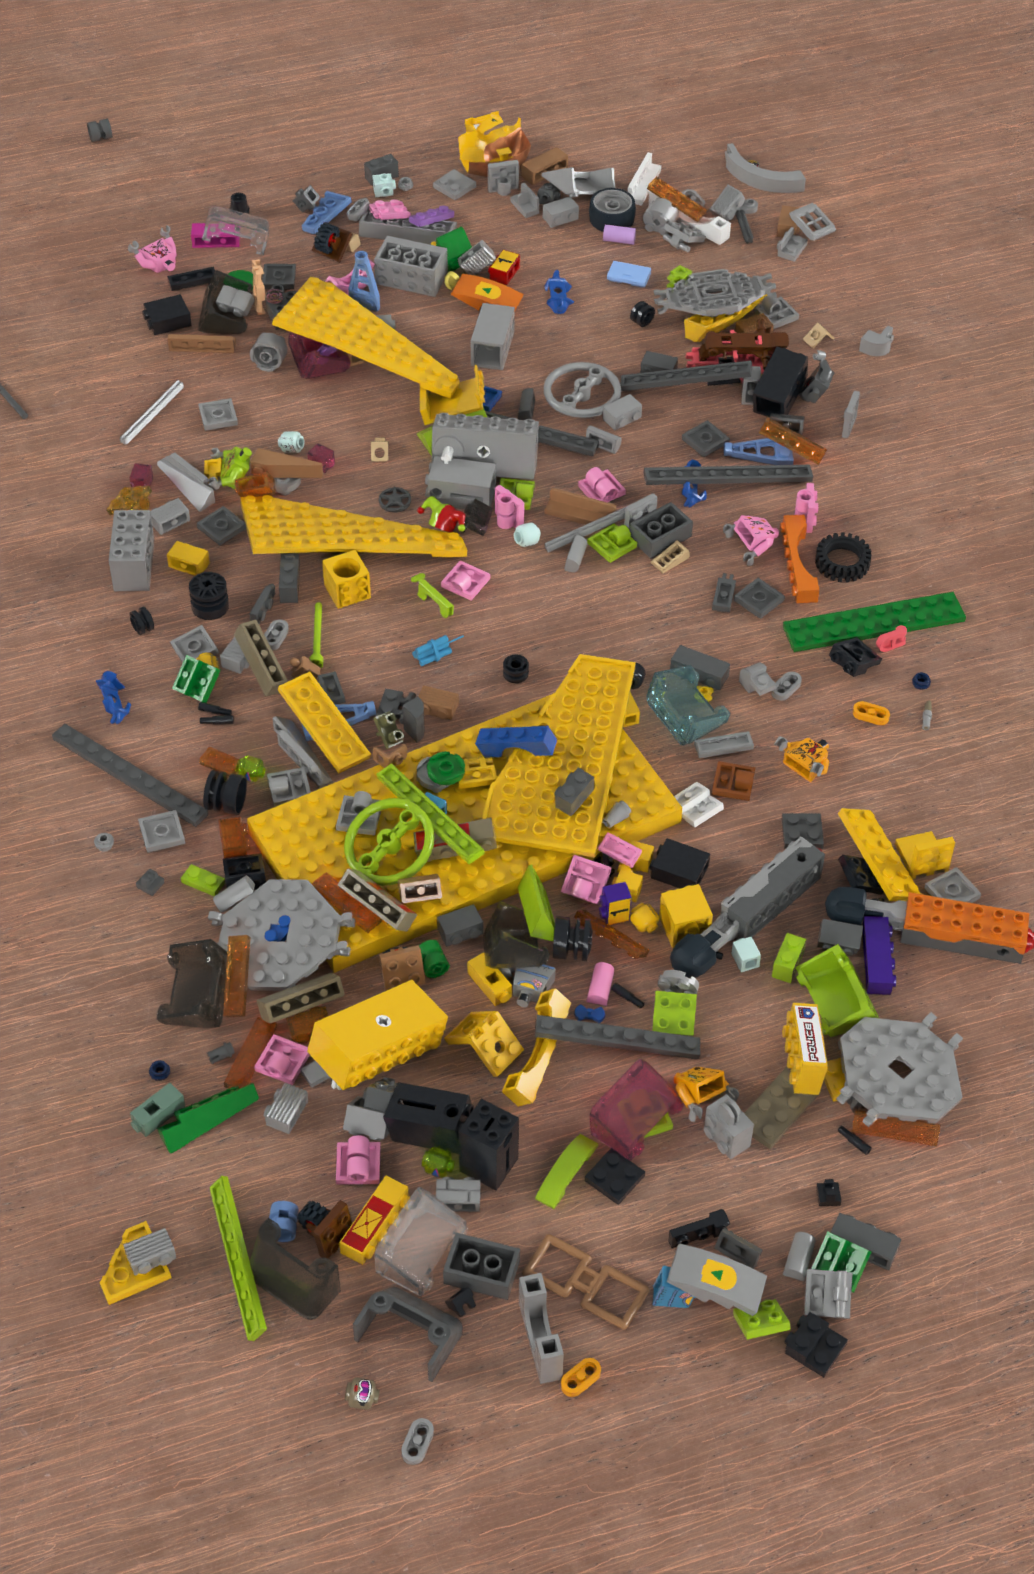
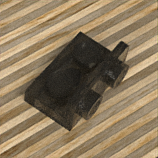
M474 499L471 504L468 503L464 510V513H466L465 530L460 532L464 534L468 528L483 536L487 531L493 508L477 499Z

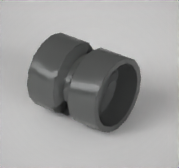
M108 118L99 120V123L96 121L87 123L91 142L100 141L101 138L104 140L113 138Z

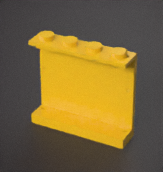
M477 365L474 368L475 378L459 382L458 389L451 399L420 387V413L424 425L434 423L436 414L448 413L449 415H457L483 410V403H485L484 376L482 370L479 371Z

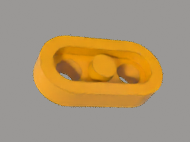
M864 701L857 702L853 706V716L858 720L876 725H885L889 722L890 712L885 707Z
M585 1358L563 1375L561 1379L562 1392L569 1397L580 1395L599 1379L601 1375L600 1363L594 1358ZM591 1370L593 1374H586V1371ZM570 1384L576 1385L575 1388H569L568 1386Z

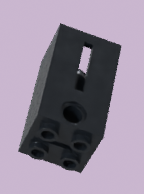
M776 347L753 391L754 413L769 418L771 413L789 414L808 377V356L789 351L786 348Z
M398 1082L383 1118L393 1142L459 1154V1130L474 1110V1105L471 1102L470 1096L466 1094Z
M481 1098L459 1130V1172L480 1180V1183L497 1191L518 1160L519 1117Z

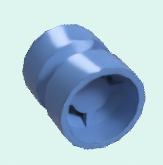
M277 1201L271 1205L270 1221L267 1235L270 1239L277 1242H290L295 1239L297 1215L299 1213V1207L296 1204L288 1201Z

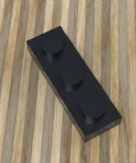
M214 267L167 276L172 291L218 281Z

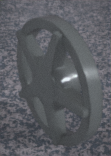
M394 486L384 490L379 495V505L388 512L404 511L411 504V495L403 488ZM408 497V502L404 505L402 499ZM382 498L388 500L386 506L382 503ZM390 506H401L399 508H390Z

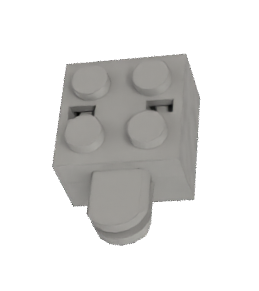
M726 1094L707 1106L704 1132L709 1139L714 1140L722 1154H726L731 1160L751 1146L754 1124L733 1099Z

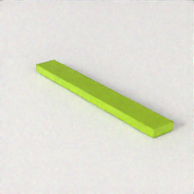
M392 763L376 774L377 778L398 798L406 799L420 806L431 820L434 832L468 864H471L485 854L484 849Z
M221 1176L209 1188L248 1341H255L267 1330L229 1179L227 1176Z

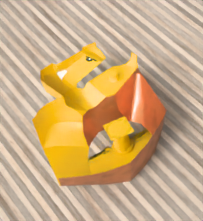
M499 111L477 118L465 119L467 133L458 137L460 160L468 174L488 177V164L518 160L519 170L521 169V164L526 161L531 148L529 140L521 129V118L518 117L515 125H505L492 130L488 135H484V132L503 123L502 118L499 116Z

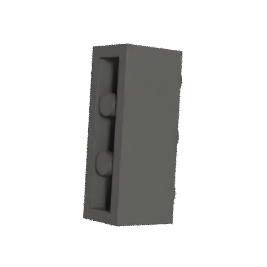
M281 553L279 576L280 603H298L299 553Z
M680 645L671 658L670 672L721 690L729 677L730 663Z
M839 1213L831 1230V1233L872 1251L868 1262L890 1271L898 1253L901 1238L891 1232L877 1229L872 1224L856 1220L851 1215H844L842 1213Z

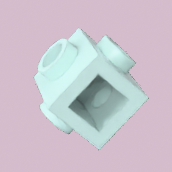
M391 173L372 175L375 197L392 196L393 189H396L395 179L392 180Z

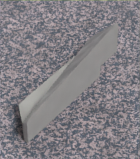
M174 452L158 461L157 465L199 512L215 503L214 490L209 487L208 478Z
M273 717V728L277 733L278 745L300 768H305L308 777L319 788L332 783V779L294 722L286 718Z

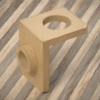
M817 323L803 340L810 347L815 348L826 335L833 340L834 337Z
M375 438V441H371V461H388L389 441H385V438ZM377 448H382L385 451L382 458L376 457L375 450Z

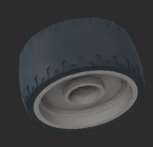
M605 188L594 193L591 197L589 218L591 224L597 230L604 232L605 225L629 228L633 225L636 205L635 199L630 193L623 189Z

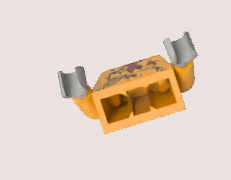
M778 736L774 745L779 746L780 751H785L783 759L785 765L809 782H812L816 776L820 777V775L827 774L829 766L827 749L829 745L825 740L821 739L816 743L810 738H805L802 741L788 742L784 737Z
M693 1067L683 1073H676L674 1076L676 1092L686 1108L689 1107L690 1113L688 1117L691 1122H695L696 1115L701 1120L703 1109L698 1105H694L695 1103L700 1104L724 1091L735 1101L739 1097L738 1089L729 1087L723 1070Z

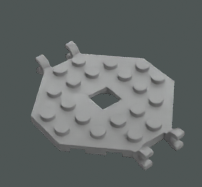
M726 269L698 272L688 275L687 280L682 279L678 281L672 289L653 290L654 295H660L658 299H654L655 304L663 305V308L658 309V314H663L670 308L709 317H716L719 314L731 315L734 312L741 311L766 294L770 298H777L776 292H770L772 289H776V284L766 282V280L772 279L771 273L764 276L754 275L751 278L746 273L734 272L732 274ZM722 291L721 293L709 294V293H712V292Z
M269 879L227 913L221 914L216 911H209L208 919L212 920V925H222L219 943L212 940H203L202 948L206 949V954H220L250 990L282 991L296 986L295 983L303 977L307 978L319 968L318 965L326 959L330 960L335 955L350 956L351 948L347 947V941L338 942L340 926L355 927L356 920L352 918V912L339 915L308 880ZM281 916H289L291 921L286 942L267 941L264 935L266 931L270 930L271 924L279 925L278 921Z
M932 1012L921 1023L864 1017L841 1036L838 1041L842 1055V1072L845 1074V1086L840 1090L841 1094L836 1100L843 1105L852 1096L869 1110L866 1113L867 1116L862 1121L868 1127L878 1118L887 1119V1117H898L899 1120L916 1122L917 1119L927 1120V1123L936 1124L962 1099L954 1051L958 1049V1044L963 1038L956 1033L946 1044L931 1032L932 1023L937 1019V1016ZM897 1060L905 1063L912 1072L902 1079L888 1067L893 1061Z

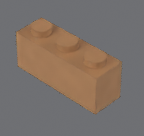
M555 147L522 163L521 177L532 185L545 180L541 173L568 168V155L558 147Z

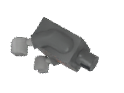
M817 350L818 354L813 353V359L820 361L819 366L807 378L798 394L806 402L816 403L829 388L834 375L827 360H825L826 353L821 350Z

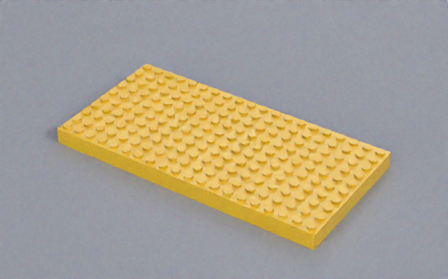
M551 695L407 753V757L403 762L395 767L424 794L429 792L446 800L447 815L456 824L481 820L490 785L459 789L457 782L441 792L435 793L424 788L417 781L416 774L419 762L426 757H432L437 753L445 751L453 755L458 754L462 759H478V757L483 756L475 744L480 728L531 727ZM623 728L603 819L614 804L620 801H624L630 807L631 813L628 818L611 828L606 827L602 822L595 857L600 853L598 847L607 832L631 843L632 840H642L679 824L682 820V806ZM516 747L504 749L502 757H492L497 777L509 761V757ZM380 764L247 818L249 834L276 879L308 880L339 915L352 912V918L356 920L355 927L340 926L338 942L347 941V947L351 948L350 956L335 955L330 960L326 959L333 973L437 929L438 916L473 904L478 911L519 893L518 886L527 867L531 864L542 883L566 873L569 870L573 856L576 855L496 842L497 848L484 851L485 854L471 864H468L459 855L426 862L422 869L412 877L438 874L441 882L442 898L403 903L417 914V917L406 932L393 928L338 886L347 869H351L347 863L344 851L347 832L336 830V823L344 795L354 797L356 792L365 791L371 795L372 799L376 800L398 798L377 778L376 774L384 769ZM406 809L381 810L375 835L356 834L354 855L357 862H359L363 854L373 851L378 845V833L383 829L392 830L400 821L399 816L401 812ZM419 821L417 828L408 830L400 838L402 845L397 853L386 854L378 862L379 868L373 873L374 875H394L407 869L416 861L417 855L413 832L424 830L421 821ZM577 855V856H580V857H583V858H586V859H589V860H593V859L595 858V857ZM398 884L379 885L401 902Z

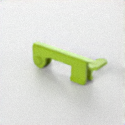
M424 573L411 577L412 582L416 583L419 581L417 595L423 601L426 600L428 595L439 605L440 613L444 618L453 615L454 605L424 580Z

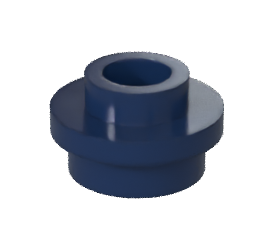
M920 672L913 677L912 684L915 688L924 690L929 688L931 680L928 674Z
M155 1061L149 1068V1075L156 1081L165 1080L170 1075V1067L164 1061Z

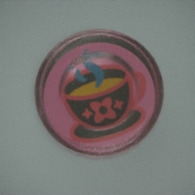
M271 289L266 293V298L269 303L277 304L283 300V294L279 289Z

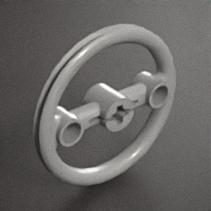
M574 362L560 366L548 375L544 383V396L549 405L562 414L577 418H589L602 415L604 406L620 399L621 384L613 372L601 365L589 362ZM572 371H589L587 378H579L574 382V392L565 395L562 402H558L553 397L551 386L559 376ZM602 378H607L611 382L614 393L607 403L592 409H576V404L579 401L590 399L591 388L593 385L601 384Z

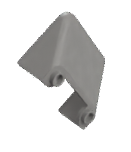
M570 167L541 173L543 178L564 194L569 195V197L594 195V193L602 189L615 188L614 168L590 172H574V168Z

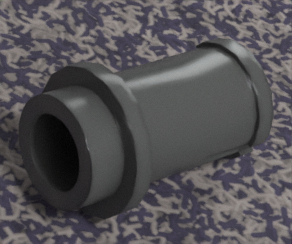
M224 1042L223 1046L207 1052L211 1064L228 1056L231 1058L235 1054L230 1042L227 1044Z

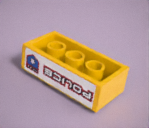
M793 1003L791 1011L787 1012V1025H784L782 1030V1036L786 1038L785 1053H788L787 1068L791 1070L789 1082L793 1084L794 1093L819 1095L828 1064L818 1005Z

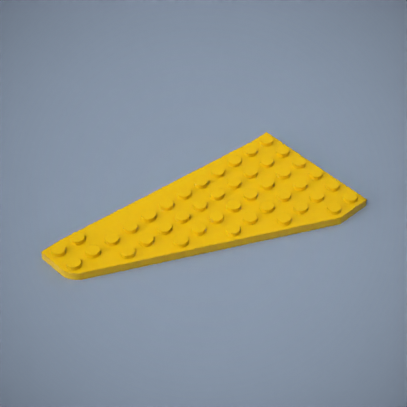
M310 277L273 319V326L342 350L420 384V387L451 399L458 389L459 378L456 374L333 283H327L319 278Z
M271 495L240 497V504L253 554L349 552L356 550L357 552L431 554L432 557H467V548L464 540L456 532L448 533L423 528L420 525L388 521L381 517L374 518L349 513L345 510L314 506L306 502L299 503L274 498Z

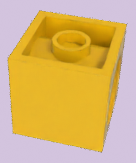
M356 550L322 560L324 586L337 609L371 598L369 571Z
M699 884L688 885L684 888L661 893L659 917L672 948L687 934H701L712 925L713 914Z

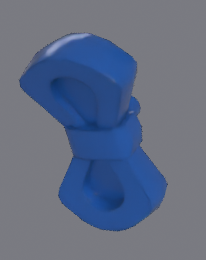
M580 1004L575 1008L574 1016L578 1021L590 1019L601 1023L605 1019V1011L602 1007L593 1010L591 1008L587 1009Z

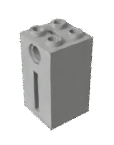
M482 303L471 338V366L477 365L478 367L497 370L504 369L514 336L515 307Z
M434 456L433 463L430 462L429 474H426L425 484L428 485L425 496H433L442 504H450L457 509L489 513L496 488V464L452 458L451 461H448V464H445L444 460H441V456Z

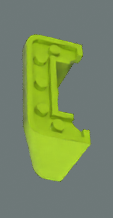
M839 944L795 967L799 974L796 976L801 987L806 986L814 1003L818 1005L822 1018L821 1028L825 1036L828 1034L830 1037L845 1034L864 1017L879 1018L852 962Z

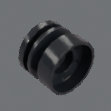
M203 572L191 579L189 582L191 609L194 615L204 620H215L225 615L229 609L227 583L224 577L214 572Z
M211 770L204 788V808L206 810L214 809V811L218 812L223 806L224 813L239 815L246 798V776L231 774L228 778L226 772L219 773L217 770Z
M556 916L553 943L554 959L566 960L568 952L573 951V958L577 960L579 951L582 952V961H587L592 947L593 930L591 919H585L584 928L580 927L581 918H577L575 927H572L570 917Z

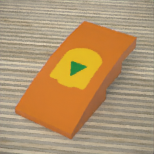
M462 273L451 293L452 296L478 311L482 307V303L515 307L516 310L524 295L496 281Z

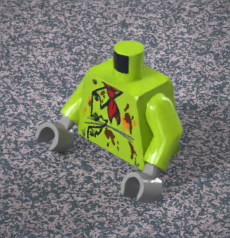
M234 447L232 450H224L223 452H220L218 448L211 449L214 454L210 456L213 459H222L220 481L215 477H211L208 479V485L214 491L219 489L221 485L236 489L249 470L251 450L246 447L243 449Z

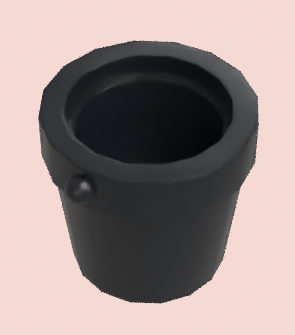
M234 193L231 195L229 210L232 217L241 219L249 215L250 208L244 193Z

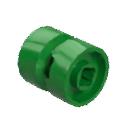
M427 940L419 945L426 977L437 978L444 975L448 971L450 964L445 954H443L437 940Z

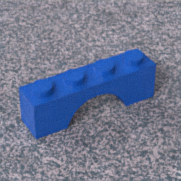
M549 726L480 728L475 744L485 758L502 757L504 749L510 747L527 750L535 756L553 755L557 738Z

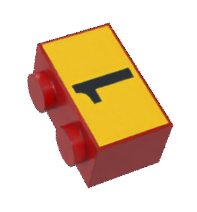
M502 250L496 256L493 264L489 266L490 280L508 285L520 268V254Z

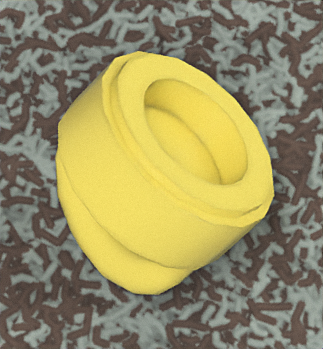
M450 271L445 275L446 287L449 290L455 288L460 279L455 272Z

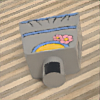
M518 958L513 981V995L518 997L517 1004L521 1007H528L530 1001L537 1003L541 992L549 990L553 985L556 968Z

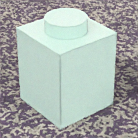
M752 937L740 938L733 942L731 954L740 972L760 967L761 954Z

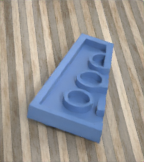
M326 191L324 193L325 197L320 199L318 207L315 206L313 209V214H310L303 223V231L316 234L321 224L324 222L329 223L352 203L351 197Z

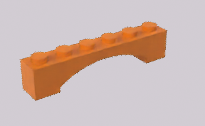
M805 514L784 515L783 522L780 523V533H783L782 544L786 545L785 558H788L787 570L791 572L789 574V581L793 583L792 596H795L796 603H818L820 590L817 577L811 576L804 568L797 549L800 541L806 538L807 524Z

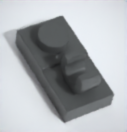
M726 1228L721 1231L714 1249L734 1261L752 1269L756 1268L763 1251Z

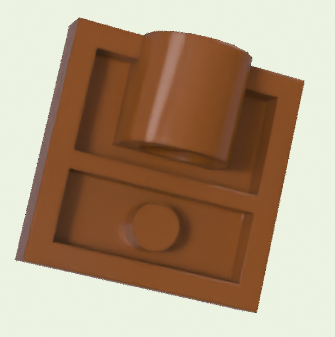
M718 761L712 795L750 801L756 767Z

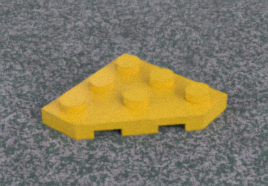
M147 1221L125 1230L122 1241L111 1258L109 1268L100 1281V1286L108 1305L172 1278L167 1265L155 1266L145 1274L138 1273L134 1275L123 1244L152 1233Z

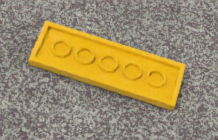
M311 672L278 686L281 696L338 774L370 759L371 753Z
M841 808L838 812L839 817L888 900L907 901L909 892L921 894L871 810Z

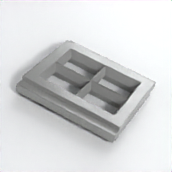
M810 203L789 213L790 218L812 241L836 231L835 225L816 204ZM813 212L818 218L814 220L809 213ZM805 216L809 222L805 223L800 217ZM820 220L825 227L821 228L817 221ZM812 224L816 231L813 232L808 225Z

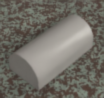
M591 425L587 428L586 437L598 440V448L613 454L619 450L622 442L621 437Z
M579 535L574 537L566 559L565 571L573 573L578 571L587 547V540Z
M246 875L214 896L213 901L219 911L224 912L253 893L255 884Z
M805 1232L795 1233L783 1271L784 1276L805 1281L806 1269L809 1267L816 1239L811 1234Z

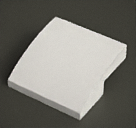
M695 782L674 796L683 808L682 818L693 827H697L724 809L723 803L712 797L710 790L698 782Z

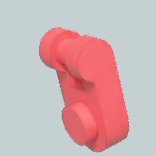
M900 625L896 627V630L880 635L876 641V646L881 652H887L905 645L907 628Z

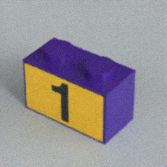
M626 882L602 887L599 914L601 919L605 920L607 926L630 921L632 897Z

